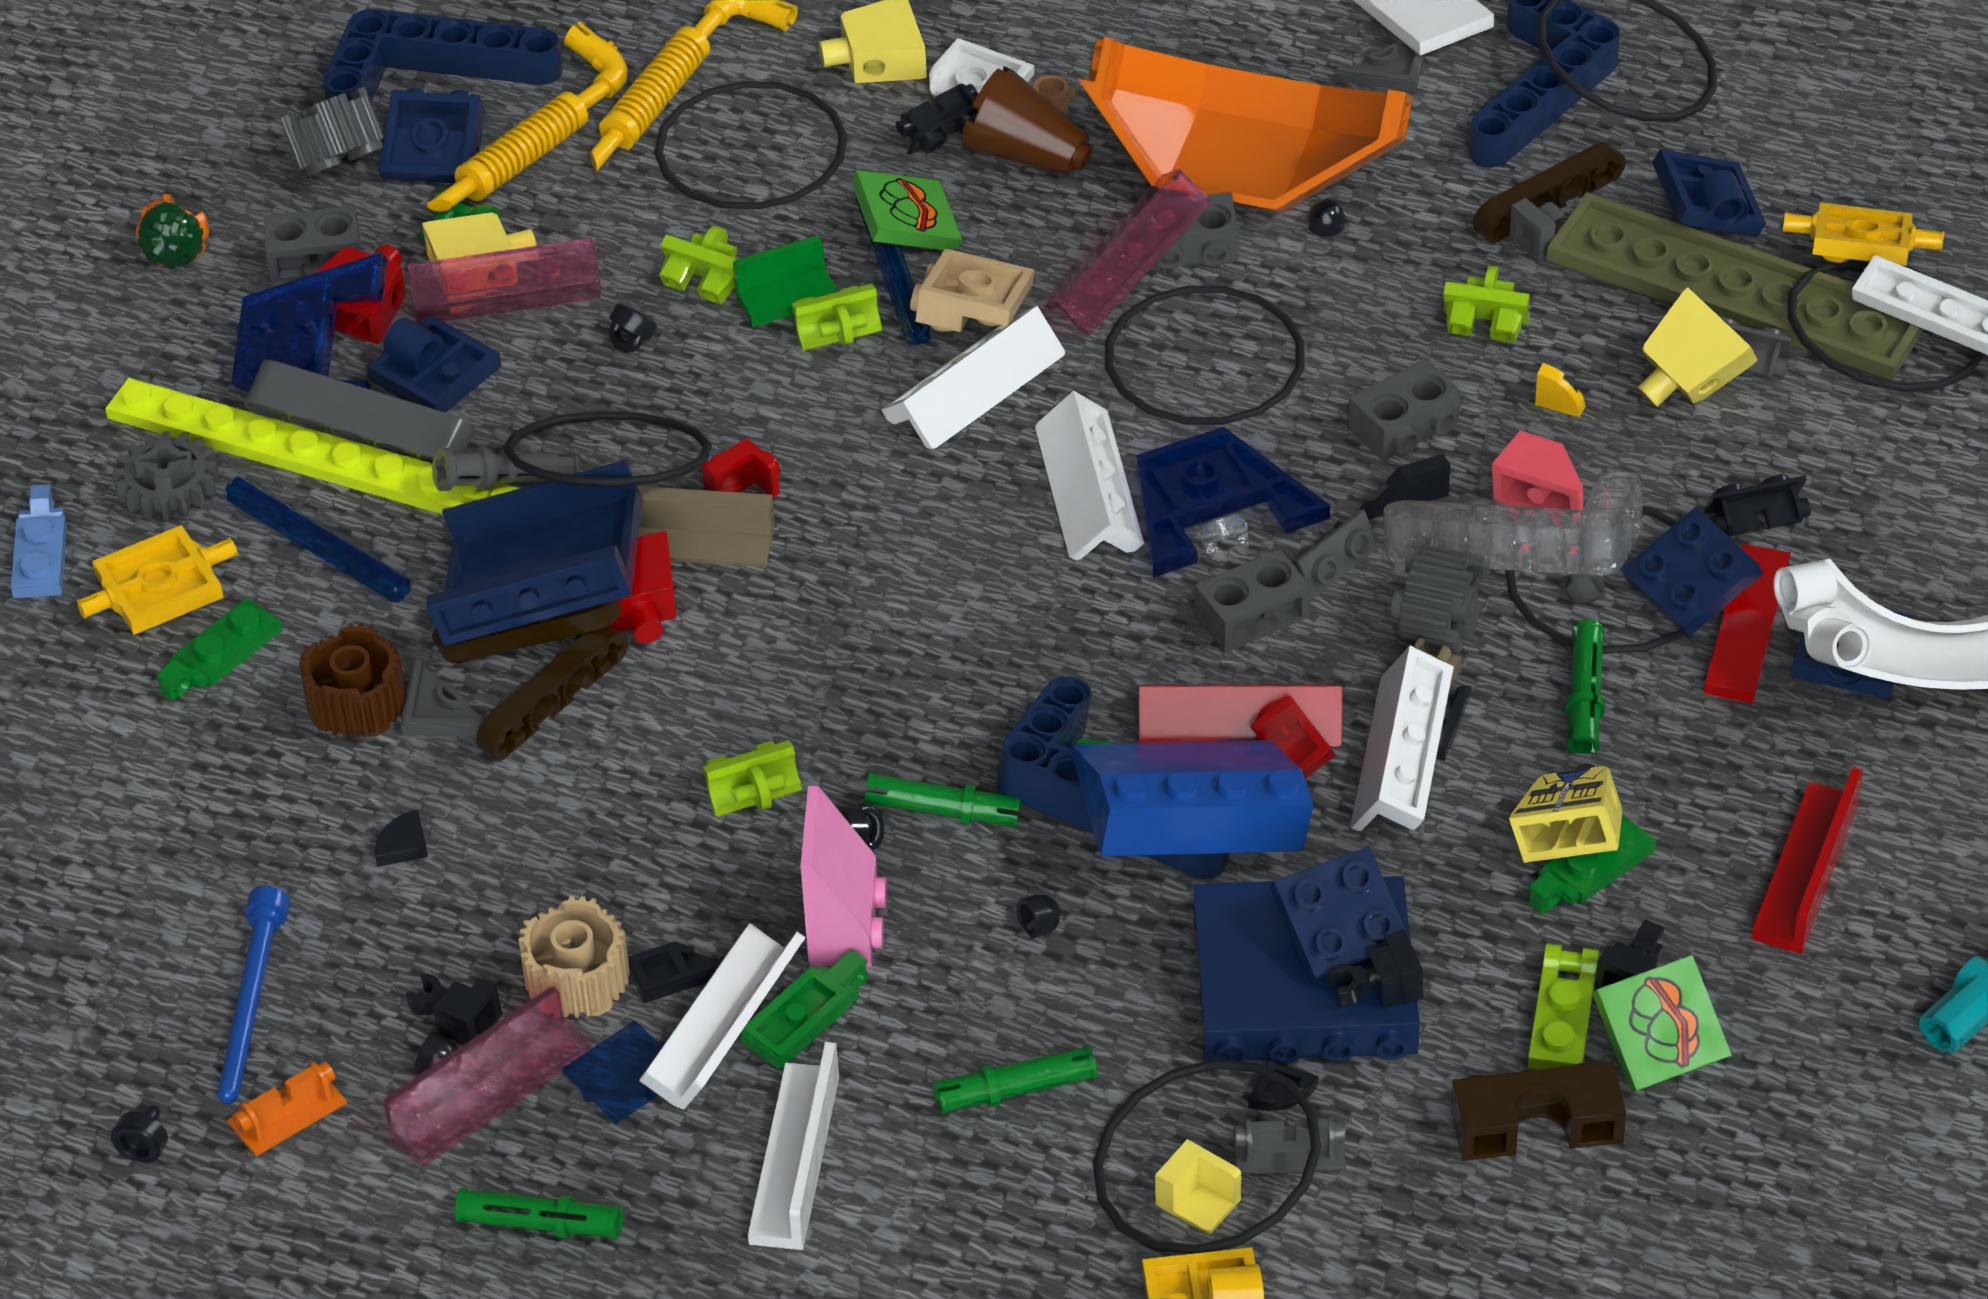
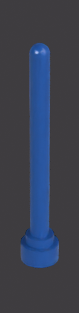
M271 886L254 888L249 893L245 911L249 924L253 929L218 1088V1098L226 1104L235 1102L239 1097L273 932L277 931L280 925L286 922L289 911V896L284 891Z

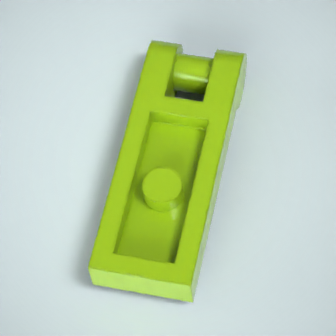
M1546 943L1529 1050L1528 1068L1540 1070L1574 1066L1583 1063L1599 950L1583 948V952L1578 953L1563 951L1562 945ZM1559 971L1580 974L1579 980L1558 978Z

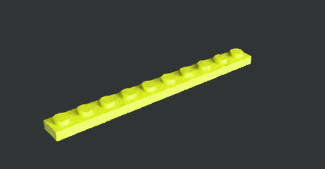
M132 378L126 380L105 408L107 418L159 434L169 431L170 436L177 439L185 432L188 433L191 443L201 438L205 442V447L439 514H442L443 509L520 489L503 483H495L488 490H477L474 486H453L450 491H439L433 480L432 463Z

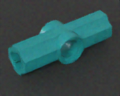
M1975 956L1970 959L1957 974L1951 990L1920 1017L1918 1029L1924 1034L1928 1043L1943 1053L1948 1051L1957 1052L1988 1024V957L1983 959L1980 956Z

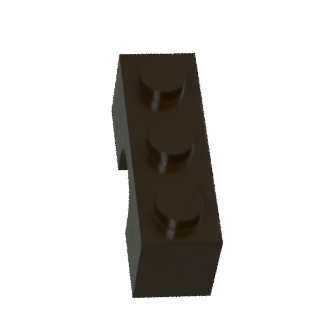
M1613 1061L1602 1063L1585 1062L1567 1067L1540 1070L1526 1069L1514 1073L1487 1076L1473 1075L1468 1078L1452 1079L1450 1110L1462 1161L1516 1155L1518 1125L1531 1118H1546L1559 1124L1566 1133L1570 1149L1617 1144L1624 1141L1626 1109Z

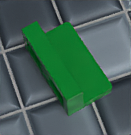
M813 236L739 258L733 262L736 300L752 327L794 315L792 303H796L797 300L809 297L816 298L838 292L825 269L823 242L819 236Z

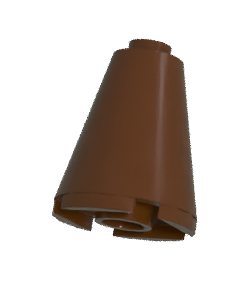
M1003 66V71L998 68L986 81L972 107L978 109L975 122L972 123L966 120L963 127L962 146L971 151L1067 176L1074 169L1082 171L1088 163L1093 150L1088 145L1089 135L1014 70Z

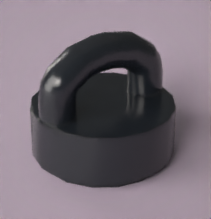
M623 303L615 305L609 316L612 323L608 335L610 342L615 348L626 353L633 352L639 349L644 339H651L657 325L648 316ZM622 328L634 333L631 340L626 341L620 336Z
M862 803L837 808L871 850L881 845L885 826L881 812L874 805ZM866 816H868V818H869L870 821H871V826H872V834H871V836H870V831H869V826H868V822H867Z
M157 1105L149 1106L145 1113L135 1111L124 1113L111 1131V1140L114 1147L127 1159L142 1163L155 1162L166 1147L168 1135L165 1128L158 1121L161 1112Z

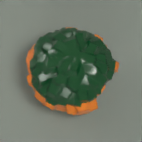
M163 194L162 198L155 199L140 212L141 217L136 227L138 244L143 248L142 252L147 257V260L160 266L179 267L190 261H195L206 248L205 240L209 235V226L206 214L198 211L193 216L188 210H183L180 206L174 204L173 197L168 194Z

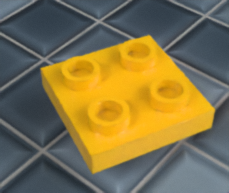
M1253 1247L1142 1259V1273L1147 1299H1264L1259 1264L1255 1263Z

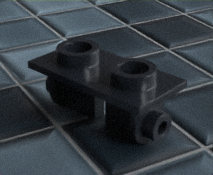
M960 83L936 96L933 102L940 110L938 114L929 101L901 114L900 120L896 122V128L903 138L909 136L912 141L907 151L908 155L921 149L926 154L931 153L948 140L947 136L957 130L962 134L966 120L972 123L975 122L978 109L972 107L978 96V92L972 84L964 85Z
M1786 474L1775 475L1763 480L1760 485L1743 488L1742 484L1738 483L1723 486L1712 494L1703 512L1705 515L1716 513V515L1711 517V521L1729 537L1759 531L1761 526L1757 516L1758 513L1764 514L1768 529L1802 523L1803 517L1810 516L1811 512L1808 499L1806 497L1799 498L1798 495L1807 481L1806 475L1790 479Z

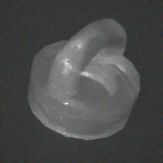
M1241 513L1200 525L1197 529L1201 543L1205 546L1206 552L1212 560L1221 563L1230 562L1242 557L1249 549L1250 541L1247 533L1249 529L1245 516ZM1236 535L1238 544L1233 549L1227 551L1218 549L1216 541Z

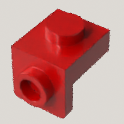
M748 438L723 453L715 455L711 460L702 465L704 490L741 492L755 483L765 493L772 495L773 498L780 494L778 476L780 474V467L776 458L769 451L761 450Z
M1287 696L1282 701H1274L1261 710L1257 720L1250 726L1260 740H1271L1303 771L1305 779L1336 756L1335 752L1291 696Z

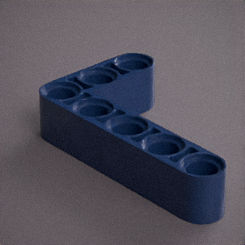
M1508 0L1506 28L1509 33L1541 50L1537 42L1538 16L1550 0ZM1571 0L1558 3L1546 19V41L1557 63L1581 87L1588 91H1591L1616 69L1620 39L1618 25ZM1544 56L1472 118L1470 157L1472 161L1477 165L1491 168L1505 164L1583 97L1576 94L1551 70Z
M365 9L355 13L349 19L324 75L323 84L326 100L345 93L348 101H351L350 93L365 87L370 102L373 100L386 68L546 85L555 82L562 75L560 42L555 32L545 28Z
M1061 676L1054 678L1047 684L1004 739L996 781L997 789L1002 795L1021 798L1020 804L1094 834L1071 756L1072 744H1078V739L1083 737L1086 730L1092 692L1088 684L1081 679ZM1229 853L1144 856L1194 877L1212 879L1220 876L1225 870Z

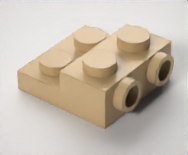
M945 248L936 264L930 263L928 265L923 284L917 283L915 285L910 309L917 312L915 322L928 324L933 329L942 332H961L969 318L977 319L978 322L987 326L1003 325L1008 327L1032 287L1034 269Z

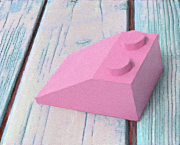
M808 786L800 867L809 966H833L852 949L867 960L866 967H872L873 949H883L884 918L876 917V908L886 909L887 878L877 877L876 855L819 786Z

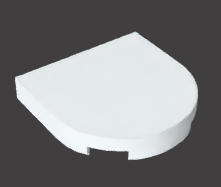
M957 38L932 66L929 73V91L934 99L936 96L962 83L964 85L972 84L979 94L993 72L998 68L1003 71V66L1014 70L1028 82L1034 75V65Z

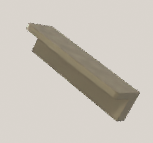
M638 486L643 498L639 536L666 530L670 561L764 567L767 565L775 528L772 495Z

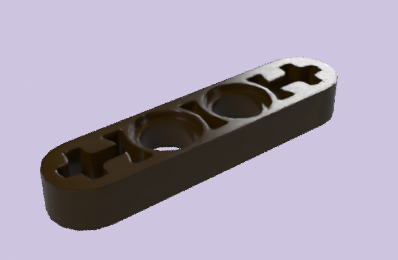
M1608 142L1597 143L1487 200L1477 210L1473 219V228L1491 244H1494L1510 235L1511 205L1527 198L1538 208L1545 203L1553 202L1561 209L1567 206L1565 202L1575 197L1580 199L1586 192L1592 193L1617 180L1625 169L1626 159Z
M618 599L555 616L545 622L536 621L446 646L443 645L436 628L432 637L441 656L446 661L461 663L603 629L617 620L621 614L622 607Z
M611 626L585 633L483 720L476 736L478 747L496 759L504 760L541 729L538 725L548 716L551 718L555 717L575 700L572 698L575 693L581 688L588 689L624 658L628 648L627 636Z

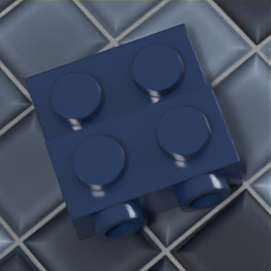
M410 88L406 91H391L379 167L381 178L385 180L456 183V168L473 157L476 152H480L485 119V109L480 95H473L462 90L452 91L449 94L430 93L420 88Z

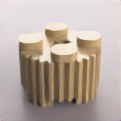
M570 896L568 900L563 901L559 905L558 910H554L551 907L548 909V914H538L539 920L537 917L525 920L523 922L524 929H520L519 947L525 988L528 990L530 1000L534 1005L544 1011L552 1009L553 1015L562 1012L563 1017L574 1014L575 1018H579L581 1013H585L586 1016H600L609 1011L613 1006L612 1001H618L620 999L619 993L625 992V985L629 983L628 975H630L625 932L621 929V923L615 921V916L613 914L607 916V910H601V907L594 898L586 901L585 896H581L579 900H575L574 896Z

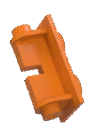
M326 1061L320 1064L311 1062L307 1065V1069L284 1081L285 1087L280 1090L274 1087L248 1103L245 1101L238 1105L239 1111L232 1114L227 1123L257 1157L346 1105L347 1100L331 1083L336 1078L330 1065Z

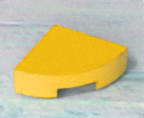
M1542 363L1537 373L1535 405L1580 417L1585 408V400L1579 390L1576 393L1573 387L1563 379L1565 375L1563 372L1553 366Z

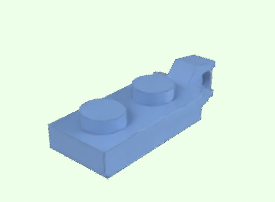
M51 484L31 485L30 510L19 511V518L16 519L11 578L13 598L62 595L67 534L63 508H54L55 501L52 498Z

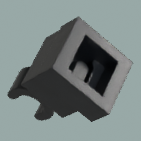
M1645 919L1639 927L1630 947L1620 942H1616L1613 948L1607 946L1598 959L1594 991L1657 968V956L1663 945L1657 942L1663 934L1665 927Z
M1404 929L1384 935V946L1368 951V967L1337 964L1328 969L1329 986L1332 987L1342 983L1349 984L1337 989V1004L1341 1007L1356 1003L1361 995L1368 993L1372 987L1383 1009L1401 1003L1405 1005L1424 999L1423 969Z
M422 974L423 988L428 994L420 996L412 992L406 993L411 1012L417 1015L434 1014L439 1034L471 1050L477 1047L503 1015L496 985L478 979L472 987L454 981L446 989L441 986L439 979L434 975Z

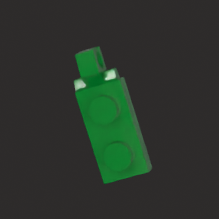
M245 598L170 658L168 664L157 674L160 693L175 701L194 685L199 688L207 685L213 686L283 631L281 620L253 601Z
M1622 814L1619 847L1617 850L1550 860L1538 872V879L1529 885L1530 898L1528 904L1542 915L1564 899L1571 905L1577 902L1582 904L1655 852L1656 840Z
M851 949L830 969L826 966L816 968L812 965L745 1025L740 1033L741 1043L780 1071L785 1067V1063H789L857 1000L860 996L858 988L869 979L866 968L867 960Z

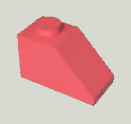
M1519 431L1492 463L1493 499L1510 507L1580 529L1584 524L1583 485L1564 445Z

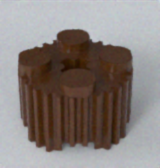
M349 623L347 627L340 629L337 637L329 635V640L321 639L319 646L315 642L311 646L304 647L305 653L300 655L301 661L299 662L307 711L310 713L312 723L318 730L325 732L332 730L333 735L336 736L338 733H342L343 737L353 734L354 738L358 737L359 733H363L365 736H378L389 730L391 726L390 721L395 722L396 714L401 715V707H404L406 699L401 657L396 646L392 647L390 640L385 641L382 635L378 637V633L374 630L373 625L364 628L363 623H360L357 627Z

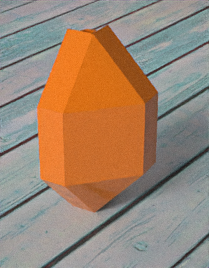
M1104 37L1103 40L1096 38L1088 81L1078 79L1152 187L1193 196L1232 193L1234 204L1282 213L1292 209L1402 144L1405 140L1413 96L1406 92L1388 89V92L1384 93L1285 79L1205 64L1137 48L1108 37Z

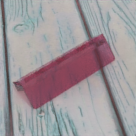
M1181 169L1163 174L1048 298L1043 307L1047 310L1057 308L1079 331L1085 335H1091L1212 201Z
M593 238L408 264L417 324L430 314L444 322L601 298L600 276Z
M553 986L548 988L384 1099L390 1137L422 1168L592 1053L591 1042L563 1017L559 991Z

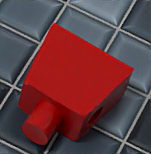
M389 244L380 245L373 254L351 247L341 249L297 288L302 319L379 344L406 296L403 270L400 266L402 263L400 252Z
M666 530L638 537L632 596L619 599L622 607L621 614L614 623L609 625L618 631L632 629L634 638L640 643H651L657 640L663 633L661 621L676 618L669 543Z

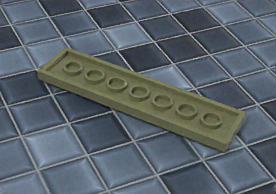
M1588 192L1583 196L1547 247L1546 261L1672 305L1688 287L1718 316L1730 318L1740 326L1757 330L1760 327L1775 328L1783 332L1785 336L1792 337L1793 347L1810 352L1799 341L1787 316L1789 291L1805 272L1812 270L1811 268ZM1822 272L1813 275V278L1797 295L1796 316L1807 337L1833 360L1893 381L1925 329L1852 300V288L1855 283Z

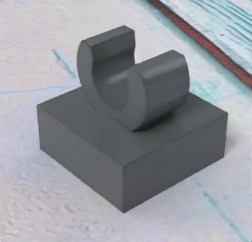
M1524 198L1511 205L1509 236L1540 261L1547 257V247L1560 230V227L1554 221L1563 217L1564 212L1553 202L1545 203L1538 208L1527 198Z

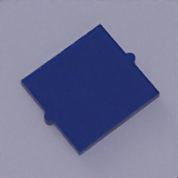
M634 1020L563 1067L561 1071L583 1092L585 1102H593L617 1124L658 1096L657 1093L639 1080L665 1042H657Z

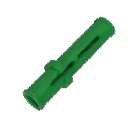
M1591 619L1580 620L1576 622V626L1573 625L1571 691L1565 700V714L1569 718L1567 749L1571 753L1595 754V751L1600 749L1599 720L1605 714V700L1601 696L1604 627L1598 621Z
M869 772L866 787L887 790V793L867 790L864 803L960 818V824L970 825L971 820L1016 829L1019 814L998 811V808L1019 811L1021 800L1019 797L1015 798L1008 795L976 791V785L966 784L965 789Z
M1089 1045L1071 1051L993 1068L991 1064L979 1066L978 1072L944 1080L933 1081L936 1103L941 1102L938 1105V1110L941 1115H944L951 1111L986 1103L988 1108L1000 1106V1102L1003 1099L1089 1079H1097L1095 1057H1089L1093 1051Z
M460 1188L456 1196L454 1210L456 1222H472L508 1228L555 1232V1236L561 1239H569L571 1234L618 1240L623 1224V1208L621 1205L611 1206L576 1201L574 1195L562 1194L559 1199ZM492 1207L530 1210L531 1213L526 1215L491 1211ZM557 1213L584 1216L587 1219L586 1221L553 1218L547 1217V1214Z

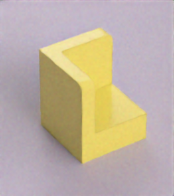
M1188 1139L1155 1174L1156 1205L1205 1234H1211L1241 1200L1240 1169Z

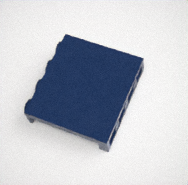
M627 460L571 474L574 476L610 478L633 476ZM549 480L443 509L442 514L453 536L445 589L442 592L428 595L426 608L443 645L458 643L632 596L643 502L638 486H579Z
M1404 876L1383 877L1410 938ZM1273 881L1194 884V928L1198 950L1204 1033V1061L1213 1059L1244 1062L1272 1060L1280 1064H1290L1302 1058H1326L1333 1062H1343L1353 1056L1379 1055L1384 1059L1396 1060L1404 1057L1406 1054H1418L1420 1020L1417 1001L1405 1005L1401 1003L1383 1009L1372 987L1368 993L1361 995L1356 1003L1341 1007L1337 1004V989L1349 984L1342 983L1331 987L1328 984V978L1311 984L1269 888ZM1365 963L1361 966H1363L1364 968L1368 967V963Z

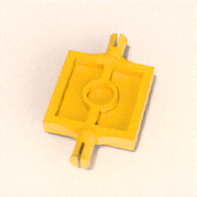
M1820 202L1819 211L1813 214V216L1785 212L1783 232L1810 235L1814 240L1813 255H1821L1825 260L1837 263L1847 262L1850 259L1870 262L1873 256L1877 255L1896 264L1907 266L1908 252L1913 250L1914 247L1942 252L1944 231L1916 229V226L1912 223V213Z
M182 525L92 561L95 575L101 583L103 590L77 599L78 609L83 618L87 619L89 616L111 608L122 616L133 635H136L223 599L222 586L213 573L212 566L233 557H238L237 548L231 537L204 548L191 540Z

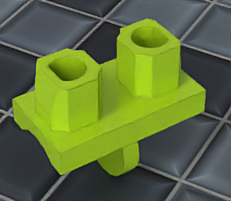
M712 226L705 236L695 233L691 238V242L666 234L660 245L666 257L659 273L663 285L685 291L693 274L701 276L703 278L697 287L699 296L722 305L733 288H735L733 262L738 259L735 258L737 247L727 244V231L724 228Z
M1489 265L1485 278L1468 276L1467 284L1446 281L1443 299L1444 313L1447 314V333L1472 336L1475 318L1492 320L1490 339L1515 343L1521 326H1528L1530 294L1514 292V282L1498 280V266Z
M872 283L859 287L852 286L841 289L840 292L816 298L809 297L792 303L798 343L802 351L836 342H841L845 346L852 344L856 337L883 331L877 307V292Z
M789 740L778 744L768 741L755 745L752 752L732 758H726L723 755L707 760L706 766H703L710 806L716 817L753 805H757L760 811L772 807V799L802 790L795 763L794 746Z

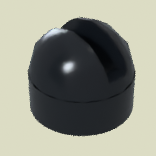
M1329 199L1320 200L1311 207L1308 214V228L1312 233L1322 237H1331L1342 232L1345 226V215L1343 209L1336 205L1334 201Z
M1035 894L1021 898L1018 901V921L1031 939L1047 935L1058 926L1061 910L1059 904L1048 895ZM1034 919V931L1028 930V924Z
M435 1031L430 1032L417 1055L415 1070L436 1078L451 1075L457 1069L459 1062V1050L456 1043Z

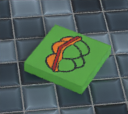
M856 170L851 184L873 242L945 250V248L955 250L959 248L962 237L940 180Z
M1693 955L1592 992L1631 1092L1732 1056Z

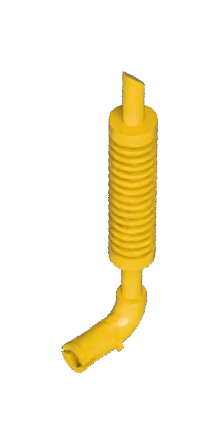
M711 0L705 6L704 16L695 27H680L599 124V132L602 138L590 152L595 172L602 167L617 147L629 150L634 146L679 89H681L683 84L686 83L709 55L710 44L707 39L717 26L726 24L733 16L742 15L787 32L790 28L787 23L792 25L796 21L798 7L780 0Z
M578 22L576 26L573 25L565 36L564 45L578 53L600 72V74L595 76L593 84L578 95L567 91L560 93L504 135L458 166L455 170L456 183L429 201L427 208L432 211L444 212L453 208L466 197L477 202L485 199L504 185V183L584 127L588 122L587 110L605 97L608 99L614 97L626 84L628 68L623 56L618 52V48L614 46L615 43L612 41L607 42L599 37L582 22Z

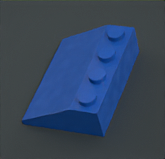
M1271 740L1072 744L1071 756L1100 856L1303 851L1314 804L1302 769Z

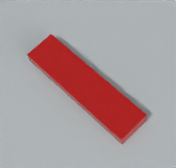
M1742 544L1741 548L1760 565L1763 575L1725 606L1705 681L1704 694L1754 703L1779 607L1774 592V577L1779 568L1789 566L1791 552Z

